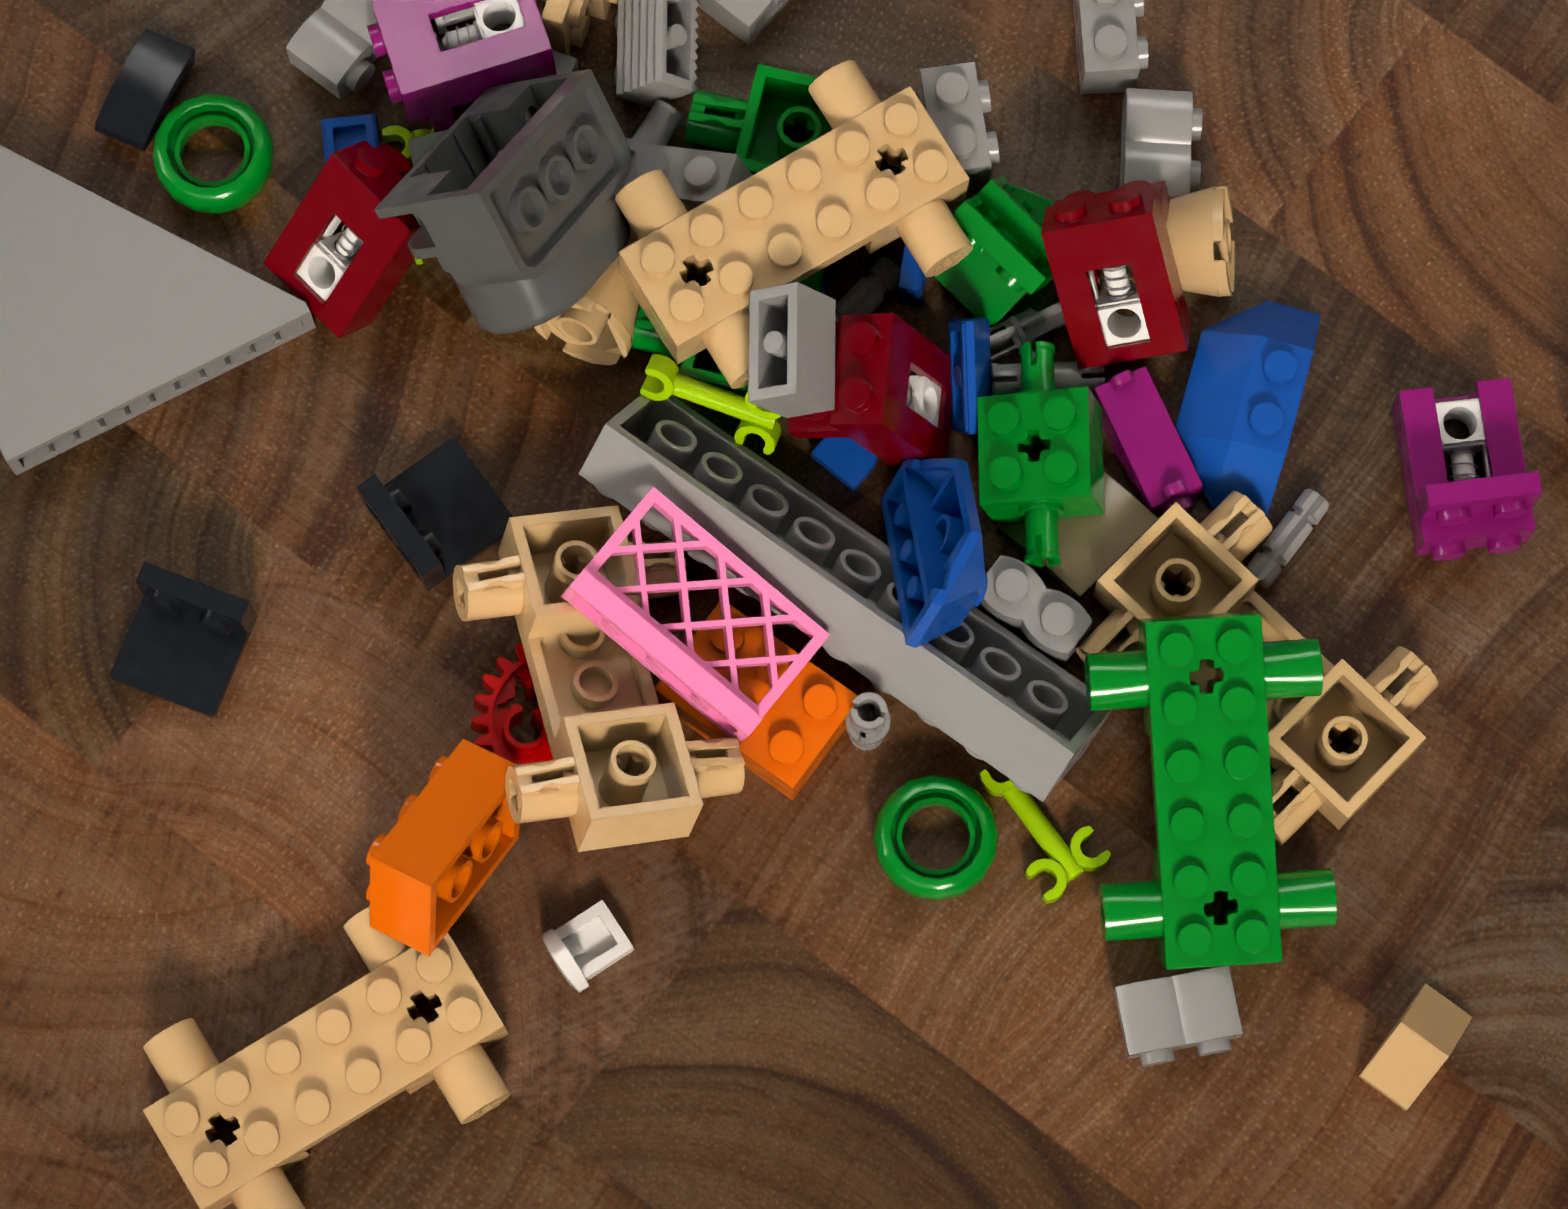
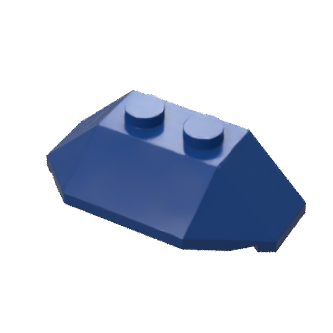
M1267 300L1202 330L1175 428L1201 480L1203 497L1211 510H1214L1231 492L1236 491L1246 495L1267 517L1287 453L1311 364L1321 315Z
M957 458L927 459L922 461L918 459H905L881 498L905 644L915 648L960 627L971 608L980 605L987 591L988 578L985 574L982 533L968 463Z

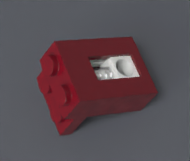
M364 140L332 153L263 262L297 298L306 302L309 310L339 339L372 324L415 259L408 248V241L420 228L414 214L379 219L374 210L412 169L408 159L402 153L394 150L388 143L374 148Z
M1137 180L1128 182L1116 190L1094 193L1089 190L1077 191L1069 194L1062 200H1057L1053 206L1046 207L1041 236L1078 369L1188 351L1191 320L1166 227L1170 198L1165 181L1148 183L1147 181ZM1128 264L1131 265L1135 283L1128 279L1131 274L1130 271L1126 270ZM1098 269L1102 270L1100 275L1104 279L1103 286L1105 288H1102ZM1129 309L1137 315L1122 316L1116 310Z
M894 313L842 315L841 322H835V410L789 418L788 433L796 438H850L894 469H899L905 459H918L921 461L944 459L947 457L951 419L949 355Z

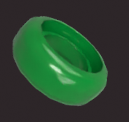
M206 93L184 100L166 114L155 133L152 159L160 184L176 202L196 212L222 214L244 207L261 193L272 174L275 149L266 122L252 106L230 95ZM210 126L226 127L236 132L245 145L244 160L238 170L228 178L216 182L202 181L191 176L184 168L182 162L183 148L188 139L198 130Z
M929 775L907 781L888 796L876 816L873 845L878 865L894 886L915 898L941 901L964 895L984 879L996 857L999 833L993 810L976 789L957 778ZM931 806L945 807L958 814L966 824L969 834L968 849L963 858L953 866L940 870L924 868L915 863L906 853L902 841L903 827L909 817L918 810Z

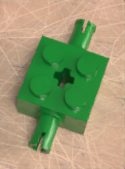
M1036 341V351H1032L1031 342L1019 346L1022 391L1014 394L977 397L979 505L994 524L1025 521L1026 555L1024 556V563L1028 566L1039 568L1044 567L1043 559H1048L1049 567L1061 563L1058 518L1105 514L1101 405L1088 386L1055 389V345L1043 341ZM1040 457V460L1033 462L1034 458Z

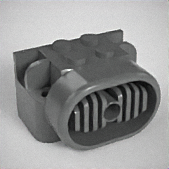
M591 69L487 87L374 210L379 219L414 214L420 228L408 241V248L412 256L416 259L437 257L444 272L450 273L456 286L480 328L495 334L515 333L543 324L572 307L592 288L619 256L618 252L626 247L631 233L630 224L614 200L616 197L614 192L624 182L630 172L631 152L628 142ZM528 110L530 112L531 119H528L526 121V111Z

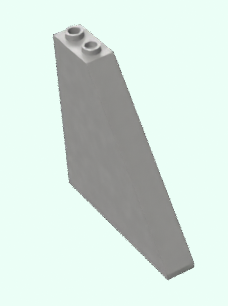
M0 145V450L15 475L21 474L316 328L306 302Z

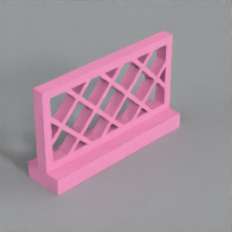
M652 487L561 596L726 735L735 737V739L738 738L739 743L752 733L763 719V716L830 636L827 631L655 487ZM652 506L671 521L673 542L642 545L640 520ZM681 530L694 541L682 542ZM632 531L633 545L619 546ZM706 550L715 558L717 580L687 582L684 551ZM674 552L677 583L647 585L643 554ZM634 554L637 585L616 587L601 575L598 570L610 556ZM726 568L738 578L727 579ZM749 586L759 595L761 617L731 619L728 588ZM718 589L722 620L691 622L688 591ZM679 592L682 623L660 624L649 613L648 594ZM638 594L639 606L626 595ZM770 605L782 615L771 616ZM793 623L811 638L799 654L775 656L772 625ZM762 625L766 657L735 659L732 628ZM723 628L726 660L704 661L694 652L692 631ZM671 632H683L684 643ZM790 664L778 678L777 665ZM767 665L769 691L758 704L754 703L739 690L737 668ZM715 669H727L728 680Z

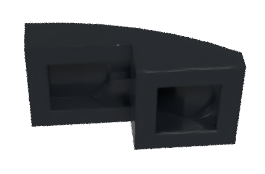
M146 28L125 61L103 104L95 123V131L145 151L154 138L164 117L170 111V99L195 63V49Z

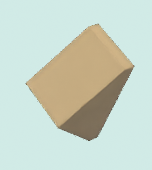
M1425 983L1358 1077L1406 1111L1448 1059L1473 1017Z

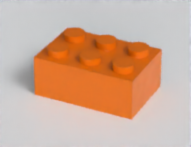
M720 602L705 621L722 620ZM730 605L731 619L748 618ZM761 626L732 628L735 659L766 657L763 628ZM723 628L698 630L693 636L694 652L704 661L726 660ZM773 636L775 656L799 654ZM808 661L763 716V719L752 733L739 743V748L745 762L744 766L793 801L845 731V719L850 713V709L854 707L853 700L858 695ZM790 664L777 665L778 678ZM767 665L737 668L739 690L754 703L758 704L769 691ZM715 669L728 680L727 669ZM662 680L659 681L655 687L659 704L675 702L679 720L706 739L729 737Z
M465 739L461 740L449 757L443 755L437 760L430 773L428 784L418 796L412 794L407 798L400 810L398 822L387 835L382 833L374 840L367 854L366 863L370 866V884L367 889L366 899L370 901L371 928L427 956L431 955L519 839L520 824L515 823L510 815L505 790L506 770L509 766L516 764Z

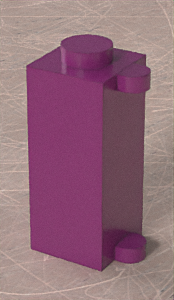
M1146 366L1133 372L1131 370L1123 371L1112 377L1110 382L1094 388L1093 395L1102 409V428L1136 499L1156 517L1163 515L1175 502L1187 513L1195 507L1193 501L1198 499L1203 485Z

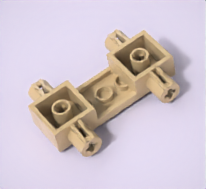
M855 60L842 62L821 74L808 88L809 93L833 129L832 131L689 212L684 207L662 170L647 172L628 183L618 192L614 200L639 238L638 241L618 252L619 271L677 365L707 348L732 389L743 388L749 383L750 291L801 282L862 246H865L869 254L899 237L902 238L926 277H936L943 273V271L958 264L972 251V244L949 210V208L965 200L970 178L911 86L881 102ZM884 165L895 166L900 169V173L894 175L890 169L881 172L880 167ZM694 274L705 276L706 285L700 287L695 280L687 283V277Z
M1233 491L1199 524L1175 502L1097 580L1093 597L1110 614L1076 647V652L1080 659L1085 663L1086 654L1140 650L1138 619L1252 611L1261 614L1263 642L1305 639L1254 591L1258 579L1241 564L1273 531L1272 525L1265 516V513L1253 504L1246 495ZM1180 581L1185 585L1182 596L1178 594L1172 596L1164 590L1166 583L1172 586ZM1401 646L1396 647L1366 679L1359 675L1345 660L1341 659L1334 666L1321 654L1323 666V690L1321 696L1266 699L1270 765L1275 769L1271 774L1275 844L1282 846L1317 810L1340 830L1416 752L1426 739L1406 718L1438 687V681L1432 670L1412 651ZM1207 659L1201 660L1199 670L1190 672V682L1195 681L1200 684V689L1206 688L1208 680L1215 678L1216 671L1207 666ZM1342 736L1347 738L1351 743L1347 749L1348 753L1344 751L1337 753L1330 746L1333 742L1332 740L1337 741Z
M618 505L509 517L498 550L500 560L456 565L453 572L454 600L458 615L462 621L515 615L553 760L512 765L507 768L505 790L510 815L517 824L569 817L578 852L689 837L704 805L702 798L738 794L743 790L745 780V762L739 748L738 738L735 739V737L729 736L685 741L675 702L659 704L650 670L561 597L623 523ZM626 536L619 546L633 545V542H629ZM665 540V541H657V542H648V543L642 542V545H643V544H657V543H671V542H673V540ZM674 552L643 554L647 585L677 583ZM634 554L610 556L598 570L601 575L616 587L637 585ZM684 558V561H685V570H686L687 562H686V559ZM679 592L648 594V599L678 596ZM638 594L626 595L639 606Z
M369 906L348 920L343 927L370 971L367 975L219 1063L194 1018L182 1020L168 1027L143 1046L145 1053L169 1092L167 1096L145 1108L143 1112L200 1209H223L231 1203H234L237 1209H305L284 1171L310 1156L307 1149L404 1090L412 1094L435 1080L461 1124L478 1119L499 1106L511 1095L484 1050L507 1036L508 1032L448 932L431 955L427 956L371 928ZM425 999L430 1003H436L437 1001L442 1003V1006L435 1008L439 1017L431 1023H427L423 1017L413 1019V1014L419 1011L416 1005ZM226 1120L232 1125L238 1122L240 1125L239 1129L233 1131L237 1140L231 1145H226L221 1140H214L215 1134L219 1133L217 1127Z

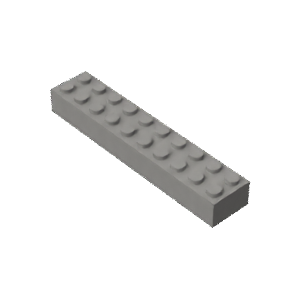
M640 395L606 422L579 472V475L592 483L602 495L615 499L631 512L652 487H655L827 631L830 636L821 646L824 647L831 657L847 663L868 678L878 690L898 699L915 711L926 724L939 728L963 745L970 755L984 760L1007 776L1018 789L1031 793L1042 802H1044L1083 755L1112 711H1089L1086 685L974 606L960 627L917 648L906 645L889 546L743 444H736L732 436L673 395L663 401H653ZM652 506L642 517L641 521L649 528L660 531L673 540L671 521ZM681 530L682 542L694 541ZM706 550L686 551L694 560L704 563L716 571L715 558ZM726 568L727 579L738 578ZM749 586L735 587L741 593L752 596L760 602L759 595ZM770 605V610H772L777 615H782L780 612H778L774 607ZM793 623L786 624L792 628L800 630Z

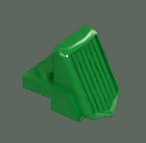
M1002 175L991 179L976 196L965 200L952 214L972 244V251L958 264L943 271V273L935 278L976 318L986 317L989 319L990 326L995 325L1028 293L1032 295L1045 287L1053 279L1041 230L1046 207L1053 206L1055 202L1048 197L1023 187L1011 185Z

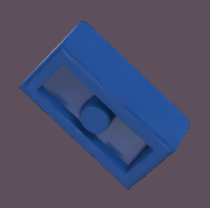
M986 317L950 319V322H948L952 428H954V431L966 434H978L977 397L992 396L990 322Z

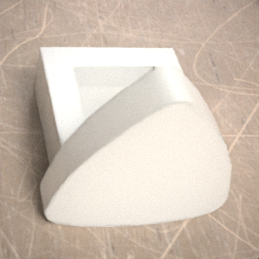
M603 900L555 931L551 928L542 934L545 946L555 965L569 984L578 992L589 987L587 982L589 979L634 951L633 945Z

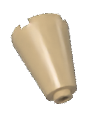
M1213 186L1170 199L1166 227L1183 291L1216 297L1232 296V292H1234L1235 241H1231L1230 223H1233V214L1228 186ZM1128 264L1126 270L1131 273L1128 279L1135 283L1131 265ZM1098 269L1099 277H1101V269Z
M631 226L630 238L626 247L639 240ZM619 256L577 303L555 318L535 326L536 331L546 340H548L552 332L566 342L562 351L572 357L592 364L613 365L618 362L621 355L625 359L633 344L634 326L640 304L619 271Z

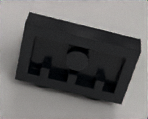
M455 439L447 440L385 485L374 474L357 486L364 506L427 591L453 574L456 565L467 564L502 539L509 517H513Z
M144 561L136 579V584L144 596L110 676L115 682L213 718L217 715L258 615L248 600Z

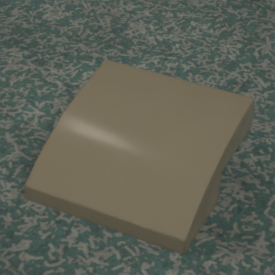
M1105 472V514L1058 518L1061 563L1049 567L1048 559H1043L1044 567L1042 568L1078 602L1096 585L1097 580L1158 520L1149 509ZM1025 521L1000 524L997 527V531L1025 556Z

